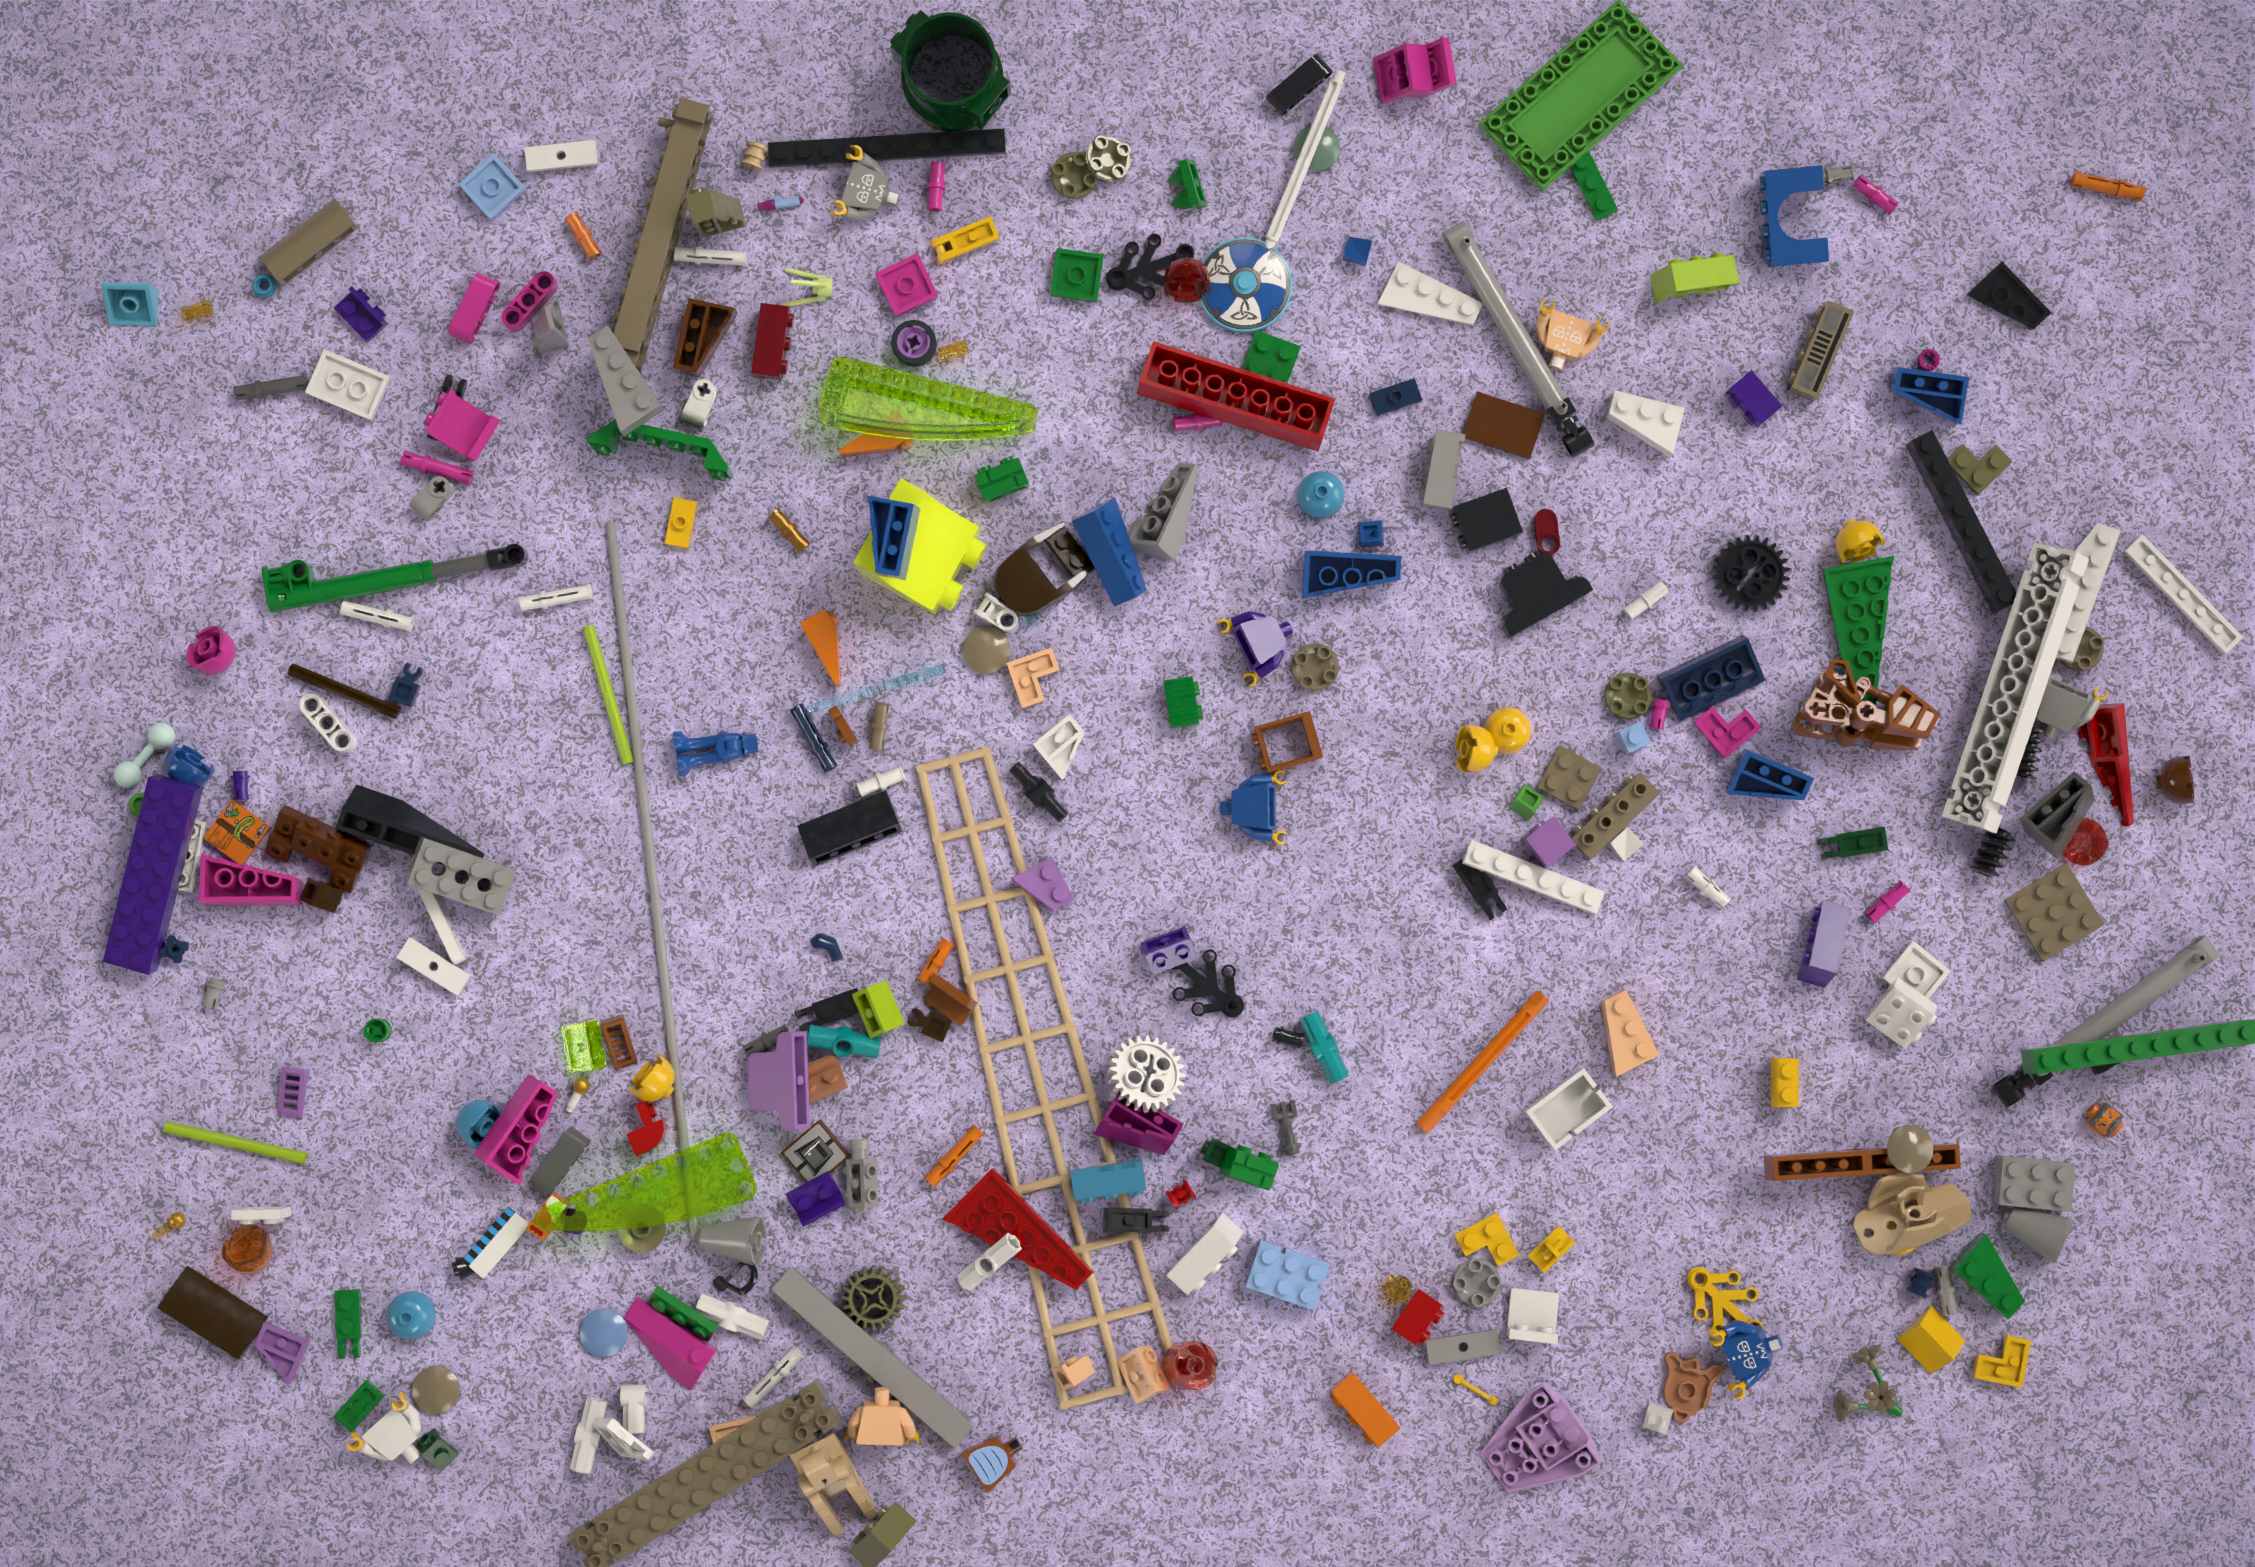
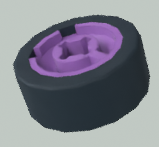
M908 320L897 326L892 334L891 345L894 355L901 363L906 366L918 367L925 365L933 358L936 353L937 341L934 331L928 324L920 320ZM917 340L919 345L911 348L910 341Z

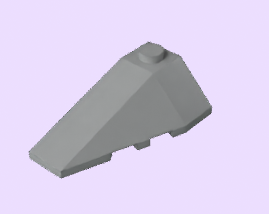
M555 296L550 297L533 325L534 333L531 334L534 348L538 347L541 353L570 346L559 301Z

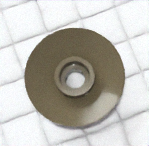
M637 1204L626 1209L620 1216L617 1225V1233L621 1243L629 1250L638 1253L655 1249L662 1242L666 1232V1223L663 1215L655 1207L647 1204ZM641 1223L647 1227L644 1233H640L637 1229Z

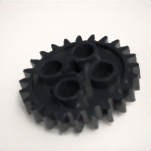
M1746 535L1744 542H1742L1737 537L1735 538V545L1729 541L1726 544L1728 550L1723 548L1719 550L1723 557H1715L1714 559L1719 563V565L1712 567V570L1718 572V574L1711 578L1712 580L1719 581L1714 589H1722L1718 597L1726 595L1728 597L1726 605L1732 601L1735 602L1734 610L1742 605L1743 612H1747L1751 606L1753 613H1755L1759 605L1764 611L1767 609L1766 602L1773 606L1776 604L1773 597L1777 599L1783 597L1779 590L1786 591L1788 589L1783 584V582L1790 580L1789 577L1784 576V573L1790 571V568L1783 567L1788 558L1780 559L1779 556L1783 553V550L1776 552L1774 550L1776 543L1768 546V538L1759 542V535H1756L1753 541H1751L1749 535ZM1745 551H1749L1754 555L1753 563H1748L1744 560ZM1761 557H1764V562L1753 574L1755 577L1750 578L1740 591L1737 590L1739 584L1747 577L1748 571L1755 567ZM1764 566L1772 569V578H1767L1763 575L1762 569ZM1730 570H1736L1739 573L1740 577L1737 582L1729 578ZM1749 585H1755L1758 588L1757 596H1751L1748 593L1747 588Z

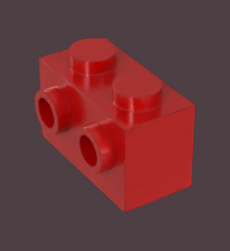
M1418 1288L1391 1329L1418 1348L1420 1344L1424 1345L1430 1338L1431 1332L1429 1330L1433 1324L1438 1325L1444 1317L1445 1313L1443 1310L1445 1307Z

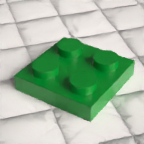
M1057 248L1050 296L1097 303L1104 254Z
M1256 330L1242 369L1288 383L1301 346Z

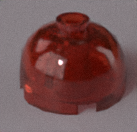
M1184 257L1173 261L1164 273V292L1168 298L1170 295L1178 303H1192L1201 300V295L1205 294V292L1208 295L1211 290V279L1207 267L1195 258Z

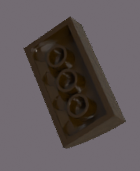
M186 1266L157 1307L160 1311L238 1360L245 1356L260 1332L263 1323L269 1318L190 1266Z

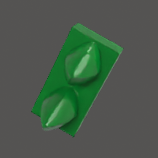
M1189 159L1178 161L1179 166L1172 171L1168 181L1177 186H1185V189L1174 197L1170 205L1178 209H1201L1207 207V201L1195 161Z

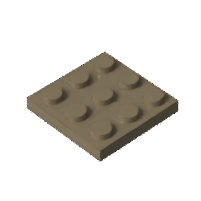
M2067 863L2062 864L2004 899L2041 962L2105 925Z

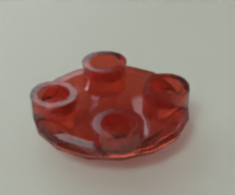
M2083 818L2063 851L2064 857L2071 863L2080 866L2091 865L2097 862L2109 846V841L2103 827L2094 820Z

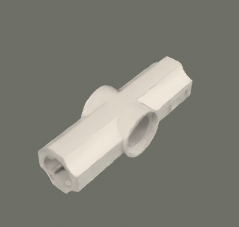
M1007 1233L957 1274L958 1283L963 1289L973 1290L1022 1249L1020 1241L1015 1235Z
M704 1293L701 1294L695 1309L706 1318L718 1322L717 1324L725 1329L734 1332L740 1331L759 1340L763 1339L770 1321L746 1311L747 1309L743 1306L737 1307L733 1302H724Z
M587 1397L582 1420L579 1422L575 1433L574 1443L576 1444L570 1465L571 1470L579 1473H591L596 1449L599 1448L601 1439H599L600 1433L592 1424L598 1417L604 1418L608 1401L596 1397Z

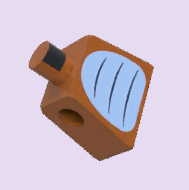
M997 1435L963 1450L962 1455L987 1493L1016 1467L1017 1463L1012 1456L1021 1451L1023 1446L1016 1436L1004 1444L1000 1436Z

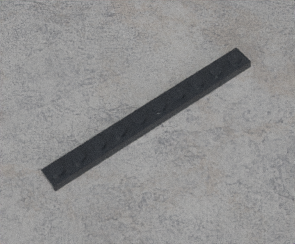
M1004 128L768 142L770 168L857 162V160H850L846 157V153L852 156L855 155V150L850 145L861 147L862 153L867 154L875 161L1006 154Z

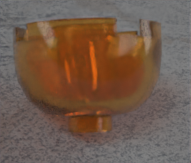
M254 1224L237 1228L232 1232L234 1236L229 1241L226 1239L223 1243V1259L234 1271L241 1274H255L261 1271L272 1258L273 1245L270 1237L263 1229Z

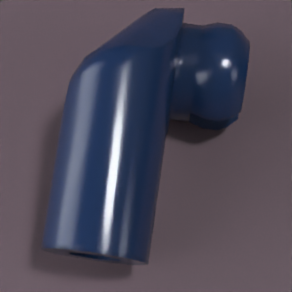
M818 933L811 938L812 947L828 950L832 962L843 958L837 940L834 937Z

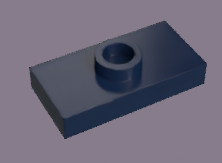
M1415 378L1369 394L1377 417L1422 402Z

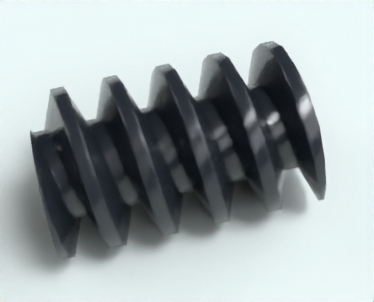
M2032 728L2016 776L2037 779L2031 775V772L2039 771V768L2035 767L2033 763L2041 761L2040 758L2035 756V753H2041L2043 750L2036 745L2044 743V740L2039 738L2038 735L2046 734V731Z
M2000 827L1996 834L1988 831L1985 832V836L1989 840L1981 841V845L1985 849H1977L1976 852L1981 857L1973 858V862L1977 866H1970L1969 868L1972 871L1990 878L1992 876H2000L1995 871V868L2004 867L1999 862V859L2007 860L2008 857L2003 851L2012 850L2007 842H2016L2011 833Z

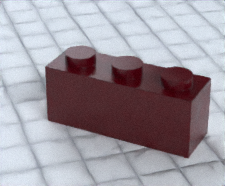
M760 304L751 371L753 377L782 380V375L787 374L788 360H785V353L790 351L791 337H788L789 328H793L795 317L791 313L789 306Z

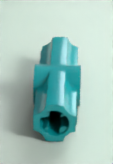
M1319 1011L1299 1019L1310 1041V1048L1313 1050L1317 1062H1320L1330 1085L1348 1077V1071L1338 1054L1340 1051L1332 1034L1328 1032Z
M816 1025L809 1026L807 1033V1046L831 1050L839 1057H847L853 1054L877 1059L879 1055L881 1037L870 1039L869 1035L854 1033L847 1026H841L837 1029Z

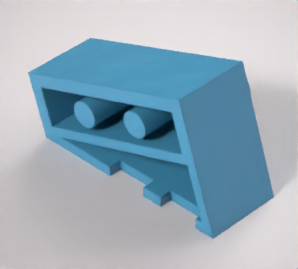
M1142 1159L1070 1170L1074 1200L1080 1199V1204L1094 1202V1197L1104 1196V1200L1118 1198V1194L1128 1193V1196L1140 1195L1142 1191L1147 1190Z

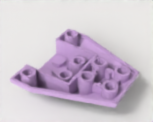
M1545 1382L1524 1394L1480 1452V1455L1508 1493L1578 1477L1601 1463L1588 1430L1563 1395Z

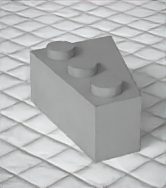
M1437 430L1433 440L1428 439L1426 453L1430 454L1429 463H1424L1422 477H1426L1425 486H1420L1418 500H1422L1421 507L1449 512L1452 509L1458 466L1461 461L1462 442H1464L1466 434Z

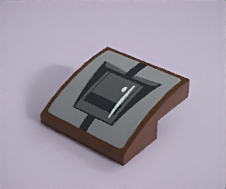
M821 1119L781 1152L805 1182L827 1171L832 1173L851 1156Z

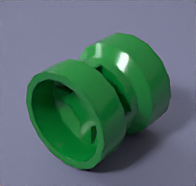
M374 1018L365 1024L363 1032L367 1040L371 1042H384L390 1038L392 1027L387 1020Z

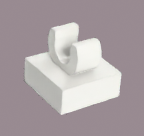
M1650 1402L1643 1427L1666 1435L1674 1410Z

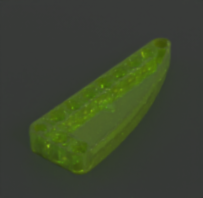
M843 356L836 357L831 363L819 399L818 419L826 426L871 435L917 440H979L1024 435L1035 430L1038 416L1037 408L1027 402Z
M726 1132L547 1205L537 1211L534 1219L539 1228L556 1231H613L650 1227L690 1219L741 1203L756 1194L757 1185L739 1139L735 1134ZM726 1136H729V1140L733 1138L735 1141L732 1144L731 1150L721 1146ZM709 1146L712 1149V1156L709 1159H702L698 1153L700 1147ZM686 1155L689 1158L690 1164L687 1168L682 1169L676 1165V1158L678 1156ZM732 1160H742L744 1169L741 1172L732 1171L730 1168ZM658 1164H662L667 1168V1174L663 1178H657L653 1173L654 1167ZM641 1174L644 1177L643 1186L634 1187L631 1184L632 1175ZM744 1181H748L753 1185V1191L748 1195H744L739 1191V1185ZM611 1183H617L621 1186L622 1191L619 1196L614 1197L608 1193V1187ZM593 1192L597 1194L599 1198L597 1205L589 1206L586 1203L585 1197L588 1193ZM572 1202L575 1205L576 1211L573 1215H566L563 1212L564 1203ZM544 1211L550 1212L553 1216V1221L549 1225H545L540 1221V1214Z

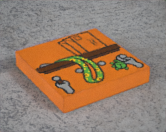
M231 799L203 838L238 864L244 865L272 827Z

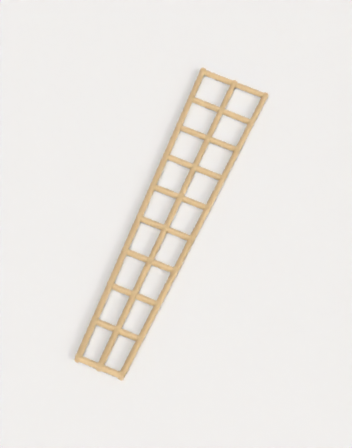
M983 747L919 764L916 767L967 995L978 1002L974 983L1006 975L1021 1032L1019 1036L988 1044L979 1002L971 1012L1009 1183L1021 1196L1061 1184L1077 1243L1076 1246L1071 1248L1080 1255L1093 1271L1089 1252L1131 1241L1149 1299L1148 1302L1105 1313L1095 1273H1093L1087 1279V1284L1096 1316L1052 1327L1039 1269L1028 1265L1051 1369L1060 1365L1055 1336L1098 1325L1114 1382L1113 1387L1068 1399L1066 1390L1062 1389L1053 1374L1060 1408L1067 1410L1130 1392L1127 1384L1123 1382L1122 1374L1116 1361L1118 1359L1108 1322L1148 1311L1153 1312L1170 1368L1169 1372L1164 1373L1167 1382L1178 1380L1181 1378V1371L1139 1234L1120 1233L1086 1243L1076 1201L1074 1200L1071 1174L1067 1171L1052 1111L1088 1102L1096 1128L1103 1116L1037 901L1021 886L996 893L992 889L978 833L1004 826L1018 874L1026 871L1027 868L991 751L988 747ZM983 758L1001 817L975 824L960 764ZM950 767L966 826L940 833L927 772ZM969 836L984 896L956 903L943 842ZM1025 895L1043 955L1012 963L996 902ZM987 905L1003 965L972 973L959 912ZM1046 964L1064 1024L1030 1032L1015 972ZM1067 1033L1085 1093L1049 1102L1033 1042ZM1024 1044L1040 1105L1004 1114L990 1053ZM1042 1114L1058 1175L1020 1185L1006 1124ZM1099 1136L1106 1162L1093 1166L1117 1163L1110 1139ZM1126 1193L1118 1194L1120 1208H1130Z

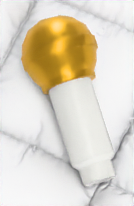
M580 1077L574 1081V1091L566 1104V1111L572 1113L582 1095L589 1091L590 1082L585 1078Z

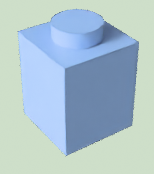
M1641 721L1616 732L1625 755L1651 743Z

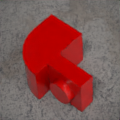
M645 1101L635 1104L644 1127L627 1133L635 1156L659 1146L664 1140L667 1131L666 1119L663 1118L656 1121L654 1117L658 1115L653 1103Z

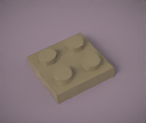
M1560 745L1537 788L1579 811L1602 768Z

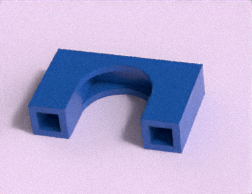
M1823 166L1761 172V176L1758 177L1759 191L1763 192V200L1760 201V213L1764 215L1765 224L1761 227L1762 238L1766 239L1767 248L1763 249L1764 262L1768 263V267L1828 262V237L1805 240L1794 239L1782 230L1778 221L1780 205L1789 195L1824 189Z

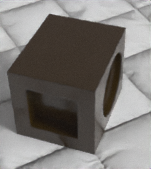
M308 877L299 900L313 907L335 913L338 905L341 903L344 891L331 884Z

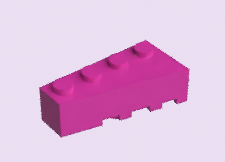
M528 1074L473 1155L520 1186L525 1166L528 1167L532 1158L530 1154L534 1144L539 1141L541 1136L539 1132L543 1123L548 1119L558 1093Z

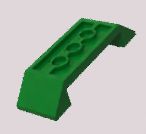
M616 419L587 437L586 442L596 451L595 453L604 456H610V452L617 454L620 436L623 437V440L637 443V440L640 439L645 441L646 445L660 448L661 444L670 447L669 450L683 453L684 449L693 452V455L706 458L704 468L712 476V479L726 481V478L733 479L732 471L711 439L644 424L623 436Z

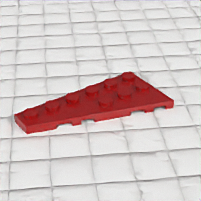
M994 1168L942 1219L960 1227L961 1230L977 1236L991 1246L1007 1233L1015 1235L1020 1241L1022 1249L1013 1256L1014 1258H1018L1028 1263L1029 1266L1049 1274L1050 1277L1075 1290L1094 1273L1085 1261Z

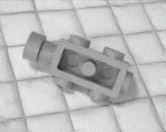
M869 1139L849 1140L852 1159H846V1165L843 1167V1175L847 1181V1189H845L843 1196L847 1202V1208H854V1213H866L868 1208L878 1207L877 1158H867Z

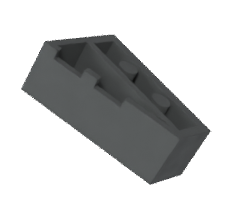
M2074 771L2020 818L2024 831L2057 860H2059L2095 800L2091 785Z

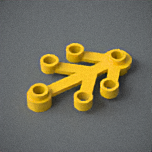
M1694 1267L1687 1275L1688 1285L1695 1290V1308L1693 1309L1695 1319L1703 1321L1708 1317V1310L1705 1308V1292L1712 1297L1713 1324L1711 1329L1717 1325L1724 1326L1723 1308L1736 1320L1763 1327L1760 1321L1749 1319L1730 1301L1746 1299L1753 1302L1757 1300L1759 1293L1753 1287H1747L1744 1290H1718L1711 1284L1727 1282L1731 1285H1737L1741 1280V1276L1735 1270H1730L1727 1273L1710 1274L1703 1267ZM1731 1273H1735L1737 1275V1280L1735 1282H1730L1729 1275ZM1698 1274L1703 1276L1701 1283L1695 1282V1276ZM1749 1290H1754L1755 1296L1752 1299L1747 1297ZM1698 1309L1705 1311L1704 1316L1701 1318L1696 1315Z

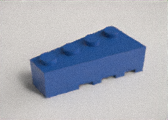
M1115 497L1092 507L1072 520L1114 607L1138 597L1147 590Z
M1305 551L1302 598L1400 580L1402 556Z

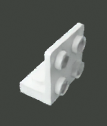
M1511 1288L1506 1336L1509 1339L1558 1344L1556 1323L1559 1294Z

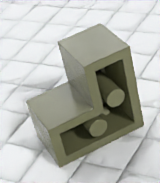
M896 1501L889 1508L884 1505L875 1515L878 1520L876 1522L872 1520L852 1540L855 1545L849 1553L864 1567H876L896 1547L917 1521Z

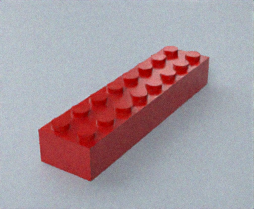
M1155 341L1151 345L1137 390V395L1319 452L1335 402V398Z

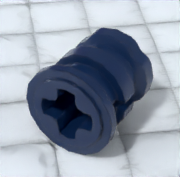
M1914 1267L1913 1270L1916 1274L1914 1277H1911L1910 1281L1912 1283L1910 1286H1907L1906 1290L1927 1298L1926 1292L1927 1289H1931V1280H1936L1937 1277Z

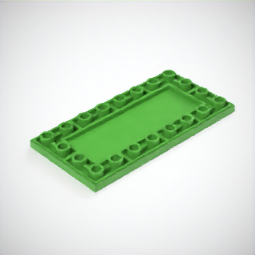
M1617 0L1479 122L1478 126L1543 193L1581 157L1586 155L1683 68V64L1620 0Z

